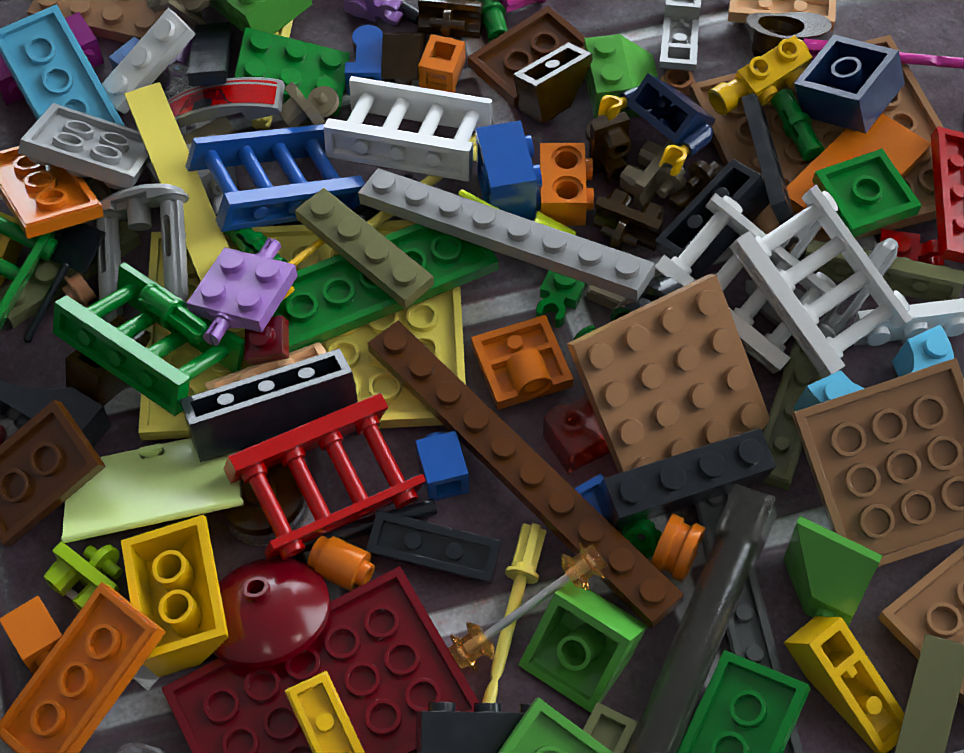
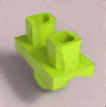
M62 541L52 550L57 561L50 567L43 578L48 586L60 596H64L78 581L83 584L85 588L72 600L79 611L101 582L111 586L118 592L117 584L106 577V575H109L116 580L123 573V569L116 565L120 553L111 544L105 545L99 550L92 545L88 546L84 550L83 555L90 560L89 562Z

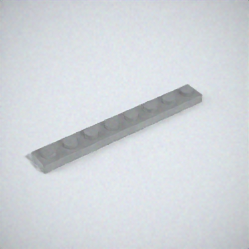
M380 168L374 172L358 192L360 204L638 301L655 274V263Z

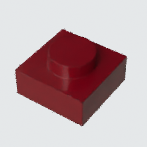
M283 315L271 317L262 333L245 328V360L251 365L289 359V321Z

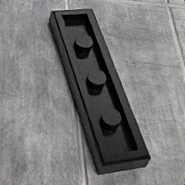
M231 22L196 25L187 72L189 86L196 87L227 83L232 41Z
M751 93L741 98L770 205L779 224L782 225L794 216L766 114L757 95Z

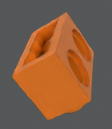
M540 143L539 166L542 175L540 212L565 226H585L586 211L594 209V188H587L586 180H592L593 160L592 158H585V143Z

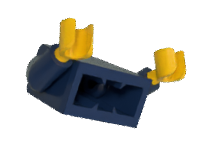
M647 73L639 86L621 93L620 98L605 95L600 101L598 116L606 115L608 121L621 113V109H633L671 141L678 144V146L668 145L659 162L660 167L665 163L673 165L670 171L671 176L678 175L686 158H691L707 146L713 136L712 126L716 119L685 94Z

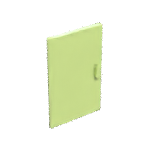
M191 438L100 457L106 467L65 501L62 542L69 543L242 506L244 501L242 499L241 480L230 484L223 470L228 456L239 452L240 449L221 457L200 462Z

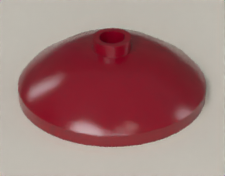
M273 557L269 560L267 558L255 560L227 574L218 583L229 637L213 654L222 661L234 666L262 668L285 662L303 652L318 638L329 618L331 600L323 577L314 571L313 567L307 565V563L292 558L282 560L281 557Z

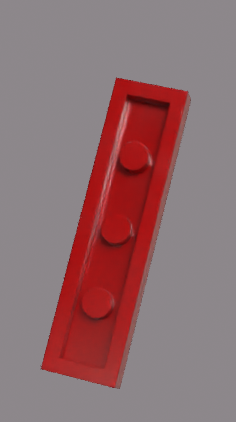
M937 126L930 137L939 258L964 264V133Z

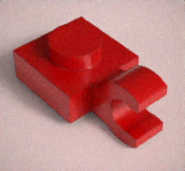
M881 229L879 243L887 238L896 240L899 246L897 257H906L913 261L932 265H944V259L939 258L938 239L920 243V234Z

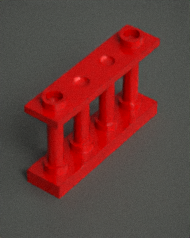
M381 393L228 456L223 470L230 484L241 479L244 480V483H250L276 536V539L271 540L264 551L267 560L277 555H280L282 560L288 559L302 552L306 548L304 545L306 542L393 503L397 509L410 504L418 498L417 492L426 482L423 473L405 480L378 428L381 424L380 420L388 408ZM357 431L358 435H364L390 488L368 497L341 443L344 440L343 436ZM320 447L321 451H327L353 503L332 514L304 461L306 457L305 452ZM282 463L283 467H289L315 519L314 522L292 531L265 476L268 473L267 468Z

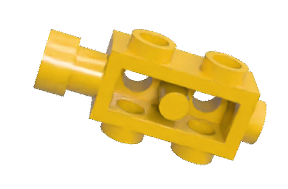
M795 35L789 39H783L778 46L762 56L753 58L748 65L738 70L733 80L728 83L721 82L708 91L709 102L713 109L722 116L736 109L738 102H741L743 105L741 97L751 93L757 95L761 106L770 103L771 98L785 86L795 87L794 83L808 67L813 56L809 53L807 45Z

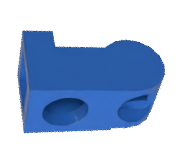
M363 25L358 27L352 34L355 62H345L347 94H350L349 80L351 76L384 81V78H381L383 33L376 26Z

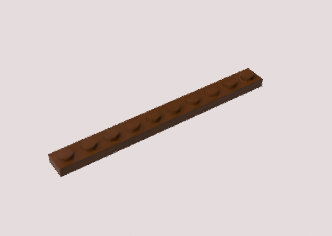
M399 320L367 343L369 352L450 432L456 431L458 440L581 561H584L589 556L593 559L595 564L589 568L651 629L683 602L684 594Z

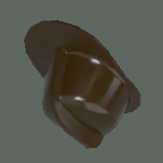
M811 12L753 13L746 17V24L753 30L752 53L755 57L762 56L775 48L783 39H789L795 35L803 41L804 38L820 37L828 33L832 28L831 21L828 18Z

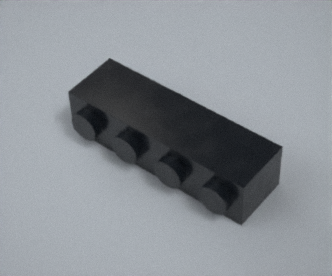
M340 348L180 399L188 431L200 462L261 443L358 402L353 373Z
M759 428L604 478L594 494L603 517L618 530L645 518L651 519L763 482L777 466Z

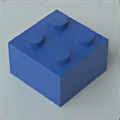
M521 120L476 128L477 178L483 201L502 211L534 221L536 211L541 210V197L538 188L542 187V175L539 164H532L531 158L534 157L533 141L531 135L524 134Z

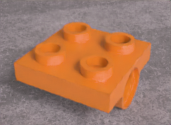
M546 315L471 337L472 349L497 410L573 387L574 378Z

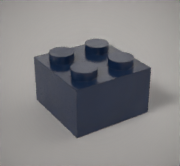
M833 35L796 80L794 86L799 106L804 113L809 114L811 119L866 134L905 82L899 50Z

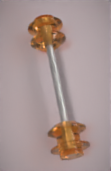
M578 542L579 553L573 558L564 553L561 554V566L566 574L487 631H484L480 625L467 622L468 633L462 638L453 633L450 634L453 644L448 649L457 664L462 669L470 666L474 671H477L476 660L482 655L491 660L494 659V644L491 638L570 581L577 588L588 591L589 578L597 575L605 579L606 577L601 570L608 565L595 546L591 544L585 548L581 542Z

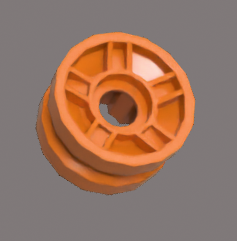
M672 514L660 537L651 563L661 573L664 570L672 573L673 579L683 583L697 555L699 543L702 542L706 528L697 523L690 526L684 523L683 517Z

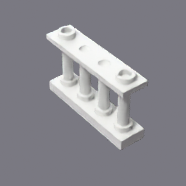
M351 76L349 86L352 112L348 120L342 121L328 118L324 125L325 153L327 157L470 181L473 174V142H469L477 127L492 125V99ZM368 113L387 116L382 127L362 123ZM402 119L423 122L418 133L398 130ZM437 126L458 128L454 139L433 136Z
M815 185L802 196L803 201L808 206L763 238L759 236L755 238L749 230L736 239L730 248L821 377L825 378L846 366L841 357H843V351L887 320L896 329L911 321L912 317L908 313L910 307L906 299L900 292L892 291L836 213L838 206L833 197L826 191L821 192L818 186ZM818 220L831 240L787 271L782 269L778 271L769 259L772 256L771 251ZM841 253L855 273L811 304H801L793 292L796 289L795 284ZM865 286L879 307L834 338L830 336L826 338L817 326L819 318Z
M715 193L705 206L714 215L678 258L674 256L672 259H669L664 254L655 265L654 276L664 275L673 278L683 286L696 281L690 276L692 273L691 266L726 224L741 236L749 230L755 238L757 236L763 238L767 234L741 214L743 209L736 201L728 196L721 198ZM781 246L771 251L772 256L769 258L776 264L775 267L778 271L781 269L787 271L800 262ZM735 254L729 258L716 274L722 291L743 268ZM821 272L811 273L798 282L807 289V292L799 301L801 304H811L836 287V284ZM757 288L740 309L736 307L734 310L730 309L744 350L774 374L780 371L790 359L783 351L786 349L784 346L785 342L792 334L783 322L778 325L772 334L767 333L765 336L752 327L755 323L753 320L754 316L768 301L760 289Z

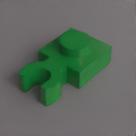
M549 270L540 288V297L544 299L537 304L536 317L543 316L547 312H554L557 314L555 327H562L566 318L565 306L576 310L588 284Z

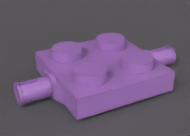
M267 238L259 253L256 254L225 247L187 301L190 312L212 321V324L203 335L204 340L208 344L212 345L213 343L214 346H217L227 329L246 328L263 332L298 276L295 264L274 260V257L281 249L279 241L274 238L273 241L271 238Z

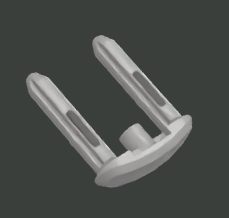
M144 184L121 190L99 201L102 204L104 217L92 220L96 222L97 229L106 232L97 250L99 300L117 290L118 270L121 264L119 221L128 219V228L130 230H148L152 227L151 209L160 206L164 288L187 302L189 291L183 204L189 201V195L182 188L170 184ZM123 306L102 317L103 320L109 323L118 315L122 316Z
M816 220L780 246L788 251L792 244L796 243L790 254L798 260L821 229V224ZM887 238L878 243L868 256L882 277L897 258L899 246L897 241L892 238ZM753 280L745 281V293L749 298L758 288ZM865 286L842 315L838 313L850 297L828 311L817 324L826 338L828 336L834 338L840 334L861 308L870 294ZM799 289L793 291L799 300L805 294V292ZM768 301L759 310L777 327L782 322Z

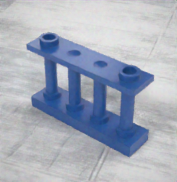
M325 124L193 138L185 165L188 171L209 169L222 192L223 197L215 220L221 232L298 221L295 210L323 187L353 210L360 205L358 192L365 185V181L361 175L339 177L324 152ZM310 157L324 180L307 182L294 159ZM277 161L289 180L290 185L273 186L260 163ZM244 165L257 189L238 191L225 167Z

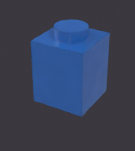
M456 431L448 433L434 432L428 434L423 439L415 440L417 461L421 474L423 473L426 479L424 486L428 499L433 498L434 501L469 493V473Z

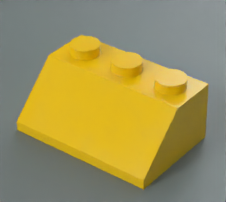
M204 514L121 540L130 603L166 631L143 663L158 678L200 665L229 637L207 519Z

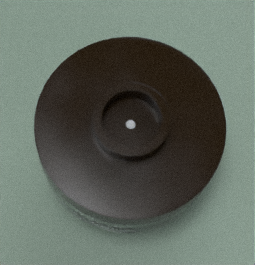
M282 463L267 468L268 473L265 476L292 531L301 528L306 520L309 507L289 467H283ZM241 479L244 504L221 511L231 532L239 540L254 546H267L271 540L276 539V536L250 483H244V480Z

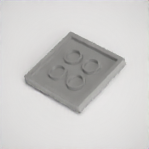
M55 103L45 111L21 138L18 154L29 157L36 164H52L66 169L69 174L76 177H92L104 181L105 185L117 190L134 187L147 167L146 164L150 162L139 131Z

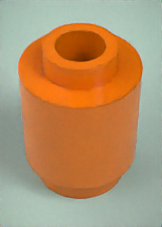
M335 536L331 538L319 537L313 545L307 561V565L313 567L314 571L318 572L323 579L348 591H352L369 582L375 569V565L371 563L370 552Z

